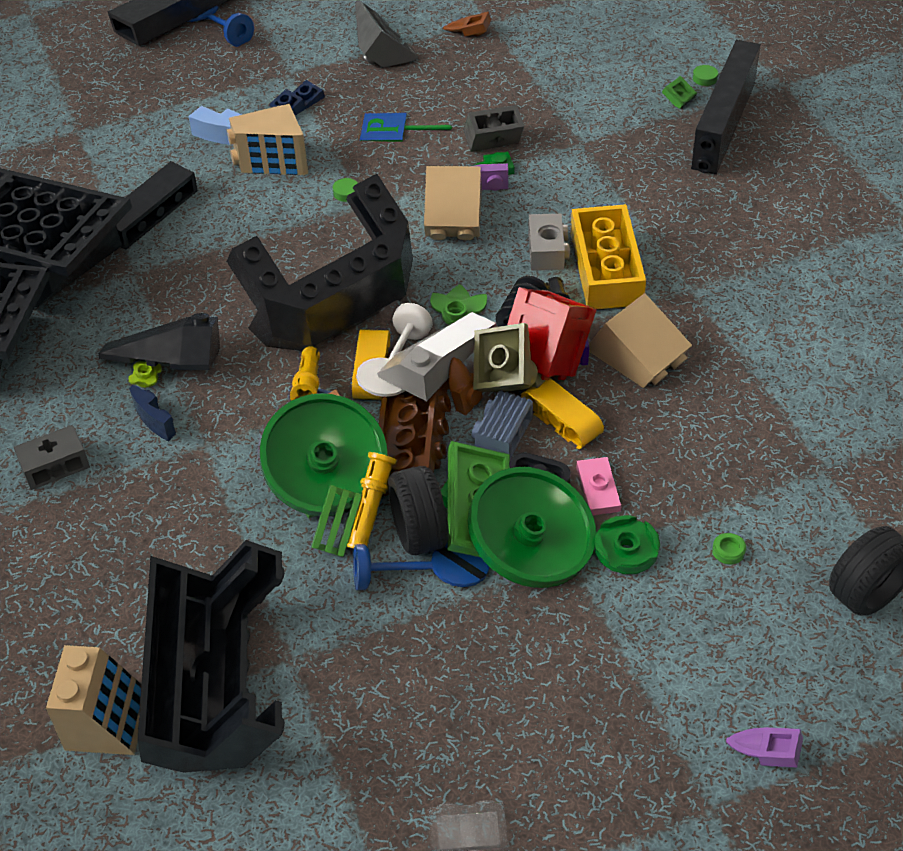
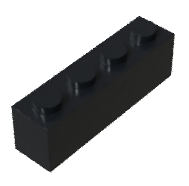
M170 161L125 197L130 198L132 209L117 224L123 245L121 248L127 250L198 191L193 171Z

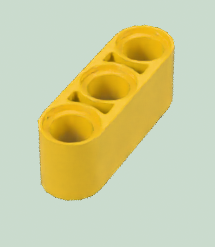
M360 329L352 377L353 399L382 400V396L370 394L360 387L356 375L358 367L363 362L372 358H387L388 347H390L389 330Z
M551 378L538 388L530 387L521 393V398L525 397L527 400L531 399L533 401V411H535L533 414L545 424H551L556 428L554 431L566 441H572L576 444V449H581L604 431V425L599 416Z

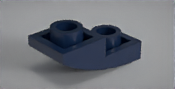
M305 80L293 92L285 89L269 106L273 108L290 104L296 116L322 100L325 94L321 88Z
M132 385L129 390L140 419L151 431L169 442L176 435L172 416L164 409L159 410L158 399L154 393Z

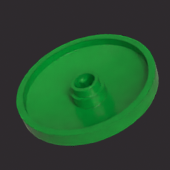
M311 394L299 397L285 404L269 420L260 443V466L268 487L279 500L301 513L321 516L330 485L362 494L363 488L360 482L362 478H365L370 463V458H368L369 452L387 456V444L378 422L358 403L334 394ZM335 494L329 516H335L341 495ZM347 498L343 514L349 512L352 502L351 498Z
M513 467L501 470L481 484L469 506L468 530L477 553L492 570L516 584L534 588H549L564 584L582 571L593 554L596 526L588 504L568 482L548 471L532 467Z

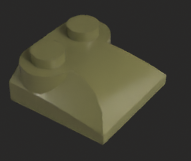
M520 323L474 330L473 390L480 392H499L502 390L506 392L527 389L535 383L538 370L536 364L531 360L528 324Z

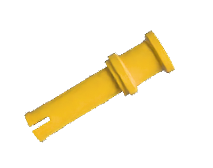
M308 346L302 351L299 371L294 375L292 381L291 401L302 396L317 394L320 384L317 376L320 352L316 353V347Z
M369 452L368 458H370V463L365 478H362L360 482L363 488L362 497L347 547L354 549L355 544H365L368 547L382 494H386V491H388L387 481L391 467L396 465L397 462L395 458Z

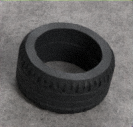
M417 466L392 473L388 479L389 500L396 530L404 550L410 555H419L444 548L449 540L448 520L442 494L432 470L426 466Z
M889 526L873 528L860 536L842 554L831 572L829 579L830 591L853 613L860 616L873 614L885 607L903 590V536Z

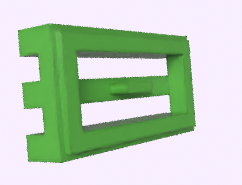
M333 485L329 486L311 548L344 557L362 494ZM335 494L341 495L327 543L324 545L321 544L322 536ZM347 498H351L352 502L338 548H334V541Z

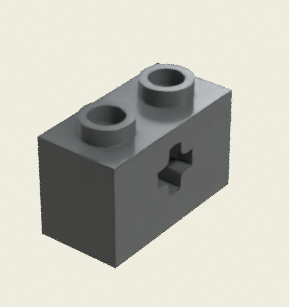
M514 105L469 112L463 131L471 152L519 143L524 130V124L518 106Z
M73 425L13 447L30 490L90 468L84 447Z

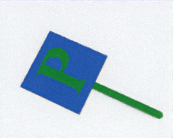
M365 113L360 141L403 142L404 130H451L452 126H405L407 113Z

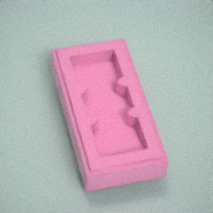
M608 457L577 461L576 468L584 498L592 515L621 512V503Z

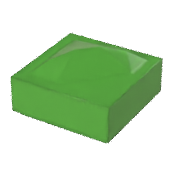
M681 76L667 85L662 91L670 102L679 109L697 95V92Z

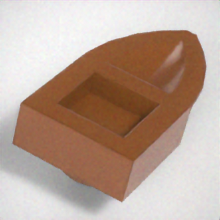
M484 12L453 21L444 26L443 29L456 33L463 32L464 36H480L487 31L491 17L489 12Z
M453 357L449 369L450 392L456 411L466 416L480 402L483 395L482 392L473 390L474 374L469 372L466 365L460 359Z

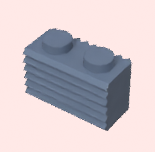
M500 390L494 400H488L483 420L476 421L473 427L472 438L475 439V446L510 454L511 459L533 418V401L531 399L527 400L525 397L521 398L519 395L515 396L508 392L504 393Z

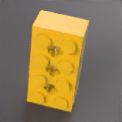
M627 205L572 209L571 238L586 305L596 309L627 307L643 295L646 288V278Z

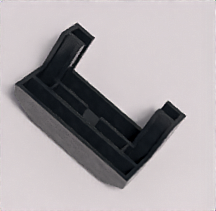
M378 174L354 185L353 189L355 192L349 194L346 198L372 241L290 285L287 283L258 236L232 248L226 262L258 310L248 329L266 347L303 351L308 346L315 347L332 336L334 339L380 313L385 306L396 300L401 301L406 296L413 262L409 224Z
M245 540L213 575L150 556L137 739L142 763L182 773L245 768L281 737L285 726V721L282 718V702L275 700L256 718V695L249 693L248 688H246L247 672L250 665L247 658V644L250 639V631L247 629L248 614L258 604H261L275 587L282 583L285 570L282 567L281 551Z

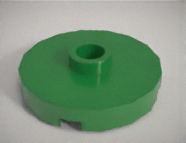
M630 515L615 516L605 520L600 525V529L596 532L594 539L595 555L602 565L611 571L621 574H638L649 569L656 562L660 549L659 535L653 526L646 521L644 523L638 521L637 517ZM623 545H628V546H630L631 548H625V547H622V546H623Z

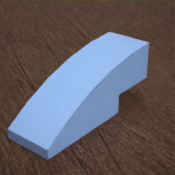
M200 106L188 116L191 133L204 140L230 145L226 129H230L229 118L242 114L230 109H226L220 114Z

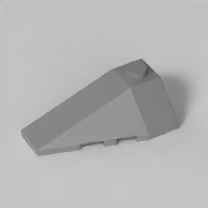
M471 312L395 354L377 373L378 377L427 401L449 378L451 359L455 357L464 362L474 352V330L497 327L496 323Z

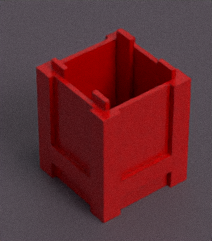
M519 287L507 325L528 324L531 360L536 364L538 373L542 374V380H549L550 376L559 375V380H566L567 376L575 377L597 309L548 290Z

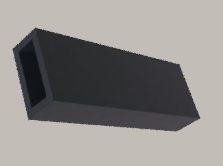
M131 0L108 11L113 31L116 34L140 46L229 0Z
M736 39L696 127L691 169L717 175L755 85L761 44Z

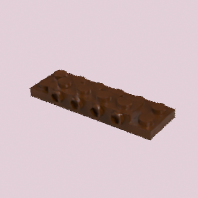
M392 352L387 353L388 359ZM449 378L427 401L407 391L396 396L382 397L378 424L385 436L387 456L397 460L396 465L391 467L389 478L396 471L417 466H426L433 473L434 470L440 469L441 459H446L447 457L443 436L449 434V425L445 418V413L451 411V402L447 395V390H450ZM386 491V494H382V497L389 495L388 491Z

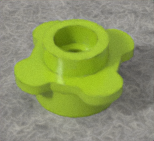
M136 362L133 365L134 371L128 377L130 384H136L139 387H151L158 381V373L162 371L161 365L158 364L154 367L147 366L146 362Z

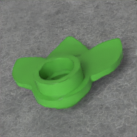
M459 284L447 295L432 293L430 304L434 310L442 314V319L445 323L451 324L471 312L481 313L487 305V295L478 294L471 297L467 290Z

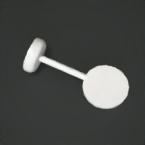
M405 303L396 308L392 318L393 326L401 336L389 359L372 358L363 362L358 367L356 379L359 386L366 392L376 396L390 397L405 391L379 378L377 373L395 354L401 352L407 339H423L429 334L433 325L432 317L424 307L418 304Z

